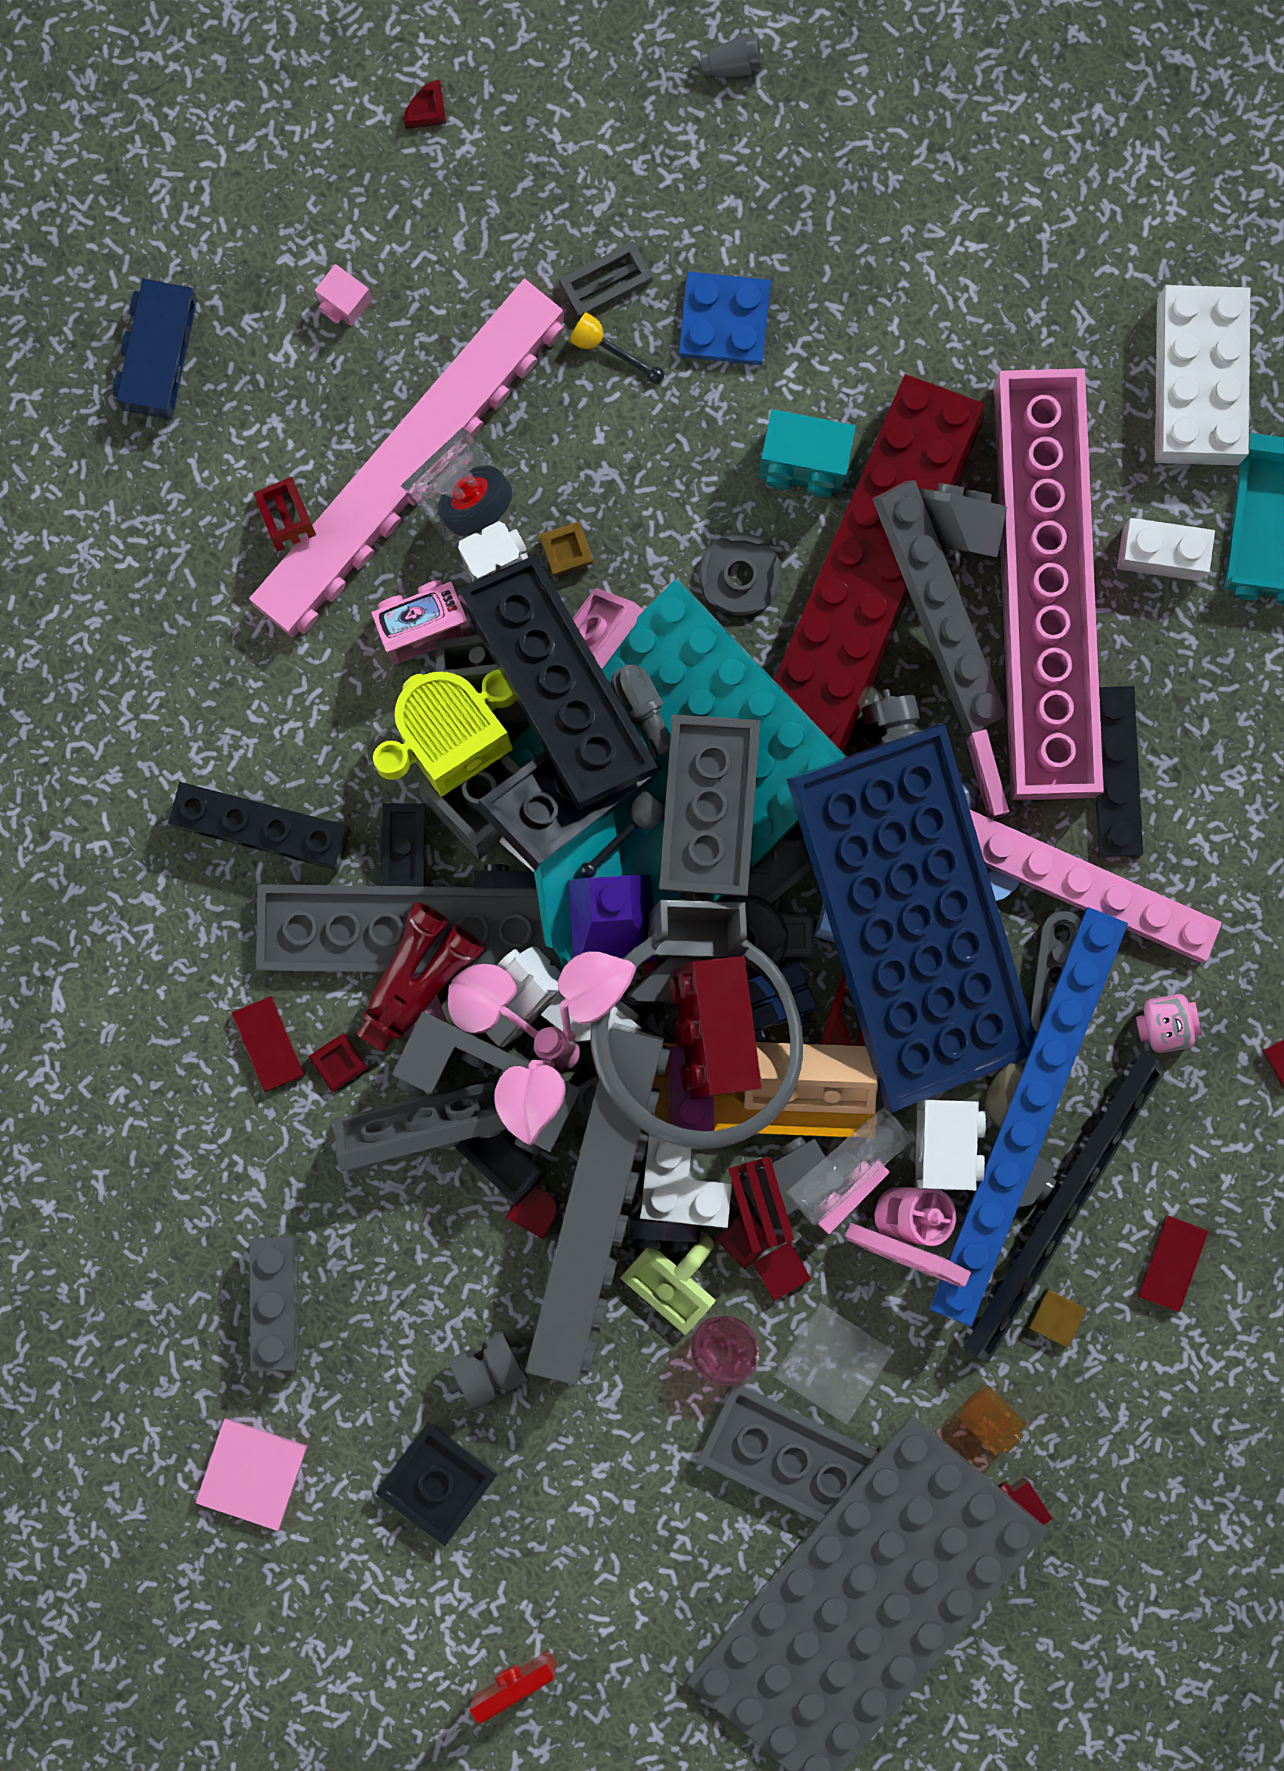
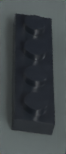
M1099 687L1104 792L1096 797L1099 858L1142 856L1143 836L1135 687Z

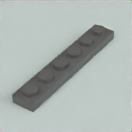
M905 481L874 497L872 500L964 733L972 734L1005 717L1006 713L916 481Z

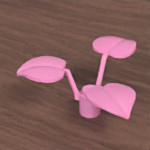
M601 952L582 953L568 962L558 980L559 992L566 998L559 1006L564 1031L557 1027H548L537 1031L505 1007L515 997L517 986L510 974L501 967L490 964L474 965L464 969L452 979L448 990V1010L451 1020L459 1029L473 1035L485 1033L496 1025L500 1014H502L534 1038V1051L542 1060H532L529 1063L528 1069L521 1066H513L507 1069L500 1077L494 1093L495 1106L500 1119L506 1128L524 1143L533 1145L539 1133L554 1118L562 1105L565 1096V1084L557 1071L571 1069L579 1059L580 1050L577 1043L573 1041L576 1038V1033L572 1031L570 1016L580 1024L592 1023L604 1017L627 990L636 970V966L632 962Z

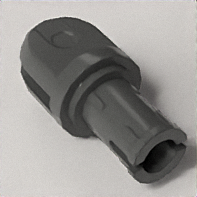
M625 665L612 675L610 685L633 724H636L652 758H655L670 750L671 734L659 712L662 710L661 705L664 702L643 668L637 665Z

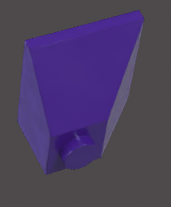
M651 874L568 880L573 957L586 952H601L623 959L634 948L648 939L647 913L653 908ZM652 956L644 962L657 961V957Z

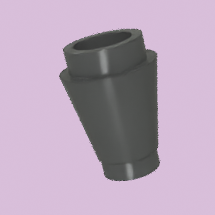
M745 34L700 53L705 78L712 76L754 77L753 72L763 70L757 36L747 38Z

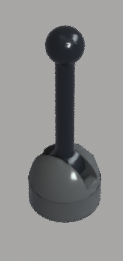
M643 791L632 802L630 807L631 822L591 861L581 864L579 871L582 877H594L597 867L637 827L649 829L659 825L665 819L664 807L652 795Z

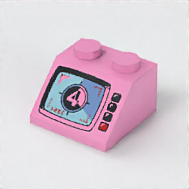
M441 580L429 582L418 588L419 594L404 600L401 595L388 598L378 604V610L371 612L386 653L393 666L436 650L437 640L472 636L467 618L451 581L442 584Z

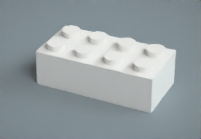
M1165 285L1157 298L1155 463L1240 465L1249 454L1250 288Z

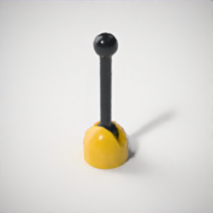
M587 312L584 313L572 332L569 342L581 349H593L600 345L647 374L650 382L658 384L663 381L664 371L660 367L652 368L603 337L604 332L602 325L599 323L600 321Z

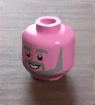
M1182 994L1149 999L1144 1004V1015L1136 1017L1141 1042L1150 1041L1151 1048L1156 1053L1189 1049L1195 1043V1036L1202 1035L1196 1003H1189L1188 999Z

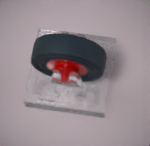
M463 427L400 485L440 535L453 547L465 536L479 533L482 529L498 521L507 510L512 500V491H514V488L503 473L496 467L470 432Z

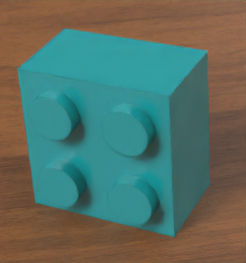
M771 409L758 478L766 479L765 484L776 489L788 490L792 484L807 487V493L817 497L830 498L832 493L840 494L847 474L856 425Z

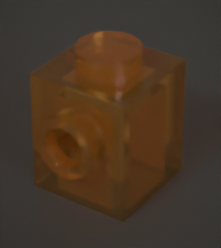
M985 1383L954 1413L995 1455L1001 1449L1008 1453L1024 1436L1020 1430L1026 1423Z

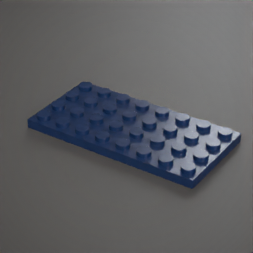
M945 724L926 728L787 778L786 780L872 1068L877 1075V1084L885 1111L895 1112L1003 1068L1010 1063L1013 1064L1027 1058L1035 1039V1034Z

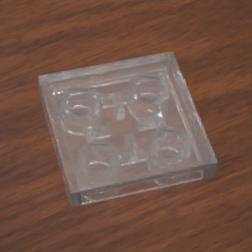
M820 1303L773 1376L847 1425L894 1351Z

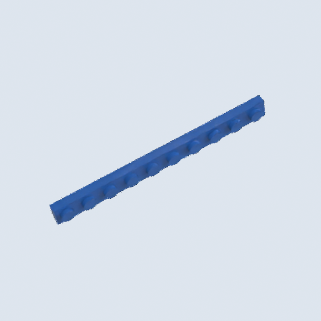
M1090 907L1085 909L984 1166L983 1182L979 1181L948 1258L949 1261L968 1270L971 1274L966 1286L962 1287L940 1279L928 1310L969 1327L972 1326L1128 925L1127 922Z

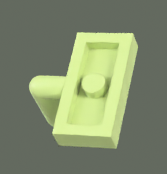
M708 1236L700 1237V1241L695 1243L677 1266L658 1249L645 1248L620 1279L686 1335L716 1301L690 1278L713 1250L714 1242Z

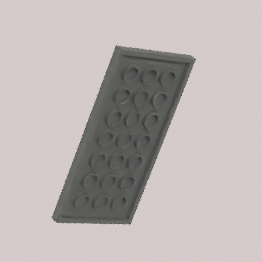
M911 1414L688 1676L686 1683L788 1771H844L1048 1533V1530L1035 1517Z

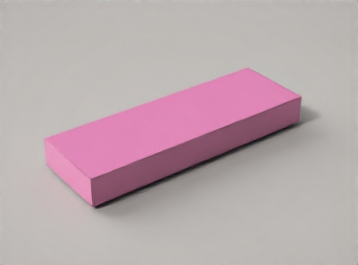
M850 1223L845 1234L848 1241L869 1252L959 1287L966 1286L971 1274L968 1270L947 1259Z

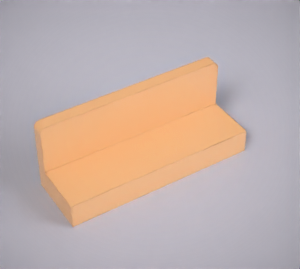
M756 1042L762 1089L745 1092L744 1109L762 1110L775 1096L787 1071L790 1043ZM803 1044V1060L798 1083L782 1111L875 1114L877 1075L873 1071L866 1046Z

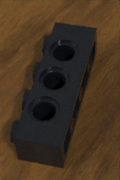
M183 782L178 784L168 824L175 829L340 871L351 831L344 824Z

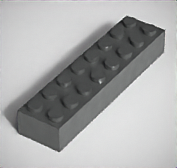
M614 1023L608 1042L615 1070L622 1084L635 1101L646 1111L654 1115L660 1089L653 1088L652 1084L655 1074L664 1076L671 1047L662 1045L665 1035ZM600 1079L598 1080L525 1373L576 1386L580 1373L589 1375L597 1342L588 1339L590 1331L600 1332L607 1300L599 1298L601 1288L608 1290L611 1288L618 1258L610 1256L612 1245L621 1247L628 1219L627 1215L620 1214L623 1202L632 1204L639 1176L638 1173L631 1172L633 1160H643L649 1136L648 1133L632 1123L616 1107L606 1093Z

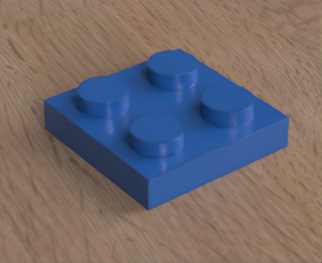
M687 272L679 357L762 365L771 280Z

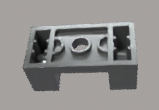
M422 1011L391 1075L399 1078L396 1087L421 1098L423 1091L429 1094L433 1093L455 1047L462 1050L459 1059L479 1069H483L486 1062L502 1069L498 1078L513 1066H521L528 1069L529 1063ZM564 1080L565 1096L554 1118L542 1129L533 1145H528L519 1138H516L515 1145L537 1156L541 1148L551 1152L581 1088Z

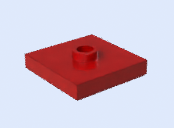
M547 1650L521 1667H518L517 1664L510 1666L494 1677L496 1682L474 1694L469 1711L476 1723L481 1724L553 1681L557 1663L551 1652Z

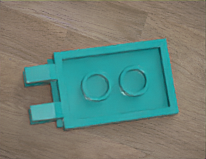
M613 812L537 871L534 870L545 946L555 948L561 973L568 962L574 958L568 880L583 879L584 877H582L579 871L581 864L591 861L617 836ZM618 847L597 867L594 877L622 876Z

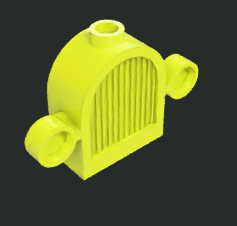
M500 670L491 671L484 677L481 693H478L467 680L453 673L433 672L425 675L416 674L410 677L403 684V691L399 695L395 706V722L404 744L396 741H386L380 744L374 751L373 762L378 773L383 778L389 780L403 777L408 772L410 765L416 762L440 797H442L512 751L507 731L492 713L496 708H506L516 701Z

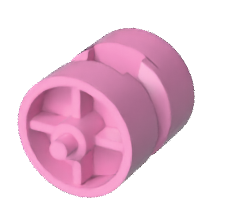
M893 1187L880 1196L875 1207L874 1217L879 1233L905 1244L935 1246L946 1241L952 1234L956 1222V1211L951 1198L942 1190Z

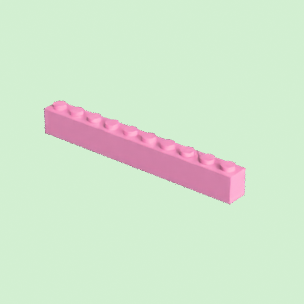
M524 278L315 521L313 528L316 536L308 538L305 533L300 539L301 542L297 543L249 598L253 606L290 637L293 638L298 631L305 634L317 621L319 614L316 613V610L326 599L330 602L334 601L343 591L347 584L343 579L351 569L355 567L359 570L369 561L374 553L371 546L381 535L387 538L398 527L402 519L398 515L408 503L414 506L423 498L429 488L425 483L435 471L442 474L452 464L456 457L453 450L463 439L469 442L477 435L483 426V422L480 419L489 408L497 410L506 401L511 392L507 387L517 376L523 379L531 372L538 361L535 355L542 346L546 344L548 347H551L559 339L565 329L561 325L564 322L563 309Z

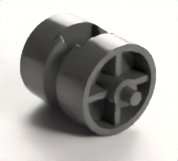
M886 689L881 691L883 699L861 708L866 731L875 736V739L870 743V749L921 731L915 728V723L920 720L914 695L891 697L890 690Z
M500 1331L482 1342L481 1352L477 1353L469 1349L448 1359L455 1376V1384L448 1387L451 1395L459 1391L461 1395H465L471 1407L476 1410L495 1398V1389L501 1388L507 1392L528 1382L527 1374L521 1364L523 1362L522 1357L529 1354L526 1346L517 1349L516 1346L512 1347L506 1334Z

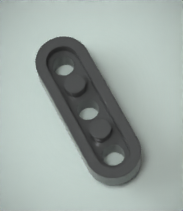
M1059 911L1045 919L1040 929L1029 1011L1035 1034H1037L1043 1014L1046 1011L1056 985L1050 981L1049 971L1052 968L1062 970L1081 921L1077 915L1068 911ZM1057 926H1064L1068 929L1069 937L1066 941L1061 942L1055 938L1054 930Z

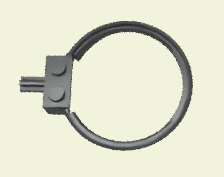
M681 892V901L660 900L647 913L648 939L634 948L623 959L632 962L637 968L652 956L734 957V953L744 956L745 963L756 970L771 986L787 1018L790 1033V1056L787 1071L780 1088L767 1106L758 1114L739 1125L717 1131L688 1130L668 1124L646 1111L635 1101L622 1084L613 1065L609 1050L608 1023L611 1010L601 1019L591 1023V1051L596 1071L606 1093L624 1116L637 1127L662 1141L674 1145L700 1149L718 1148L741 1142L757 1134L767 1127L785 1108L795 1090L801 1072L803 1060L802 1026L795 999L782 972L764 952L746 939L745 903L707 902V894Z

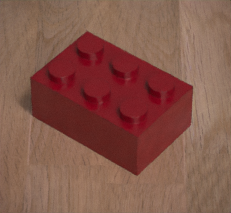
M745 957L696 961L674 969V977H671L669 980V991L673 1004L678 1003L680 1021L675 1022V1036L678 1046L684 1047L686 1064L681 1065V1081L684 1090H689L690 1099L737 1094L762 1089Z

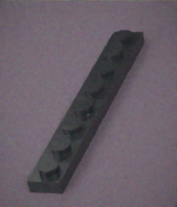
M1142 1051L1137 1060H1131L1126 1066L1122 1075L1123 1084L1116 1096H1110L1103 1104L1099 1114L1101 1118L1093 1133H1087L1080 1142L1077 1150L1079 1157L1071 1170L1066 1169L1060 1175L1055 1185L1057 1193L1050 1205L1042 1207L1037 1213L1032 1225L1034 1231L1027 1243H1021L1016 1248L1010 1260V1265L1012 1266L1003 1281L999 1280L996 1282L988 1295L987 1301L990 1304L981 1318H975L972 1326L968 1327L965 1334L967 1342L963 1348L984 1362L989 1363L1164 1074L1166 1069L1154 1056Z

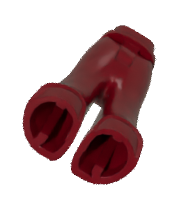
M415 902L412 906L397 951L375 987L367 1009L363 1012L365 1020L356 1032L363 1040L383 1052L387 1050L394 1038L400 1039L403 1033L419 1019L422 1011L426 1010L444 985L460 970L472 963L484 950L483 944L473 934L460 925L453 924L418 978H414L413 974L419 963L449 922L445 915L421 902Z

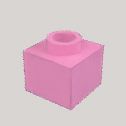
M336 264L315 289L318 301L321 303L318 307L319 310L335 323H339L343 319L352 326L372 301L369 288Z

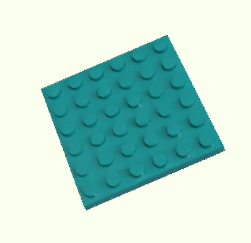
M674 579L637 617L636 624L607 661L602 671L610 683L612 675L625 665H637L643 668L664 702L661 705L662 710L659 712L670 734L672 714L760 720L750 858L751 869L799 822L786 779L843 759L846 756L679 580ZM633 724L634 727L636 728L637 732L639 733L641 739L643 740L645 746H646V743H645V741H644V739H643L641 733L639 732V730H638L636 724ZM531 725L511 744L513 750L507 753V755L520 768H523L545 751ZM670 750L653 758L662 767L658 777L613 811L616 835L631 822L630 807L632 802L643 791L652 795L665 809ZM664 820L653 828L642 829L637 827L618 846L622 876L651 874L653 907L660 900L681 901V892L659 890ZM707 894V902H718L724 895Z

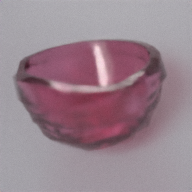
M730 1316L711 1317L696 1328L691 1339L690 1348L693 1364L702 1377L717 1386L741 1384L749 1379L757 1368L760 1348L756 1335L746 1323Z

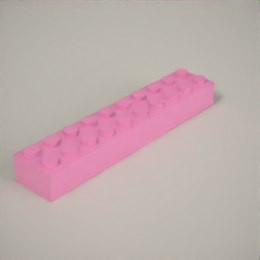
M1085 368L999 371L994 382L998 504L1007 506L1000 541L1010 797L1011 801L1096 798L1104 792Z

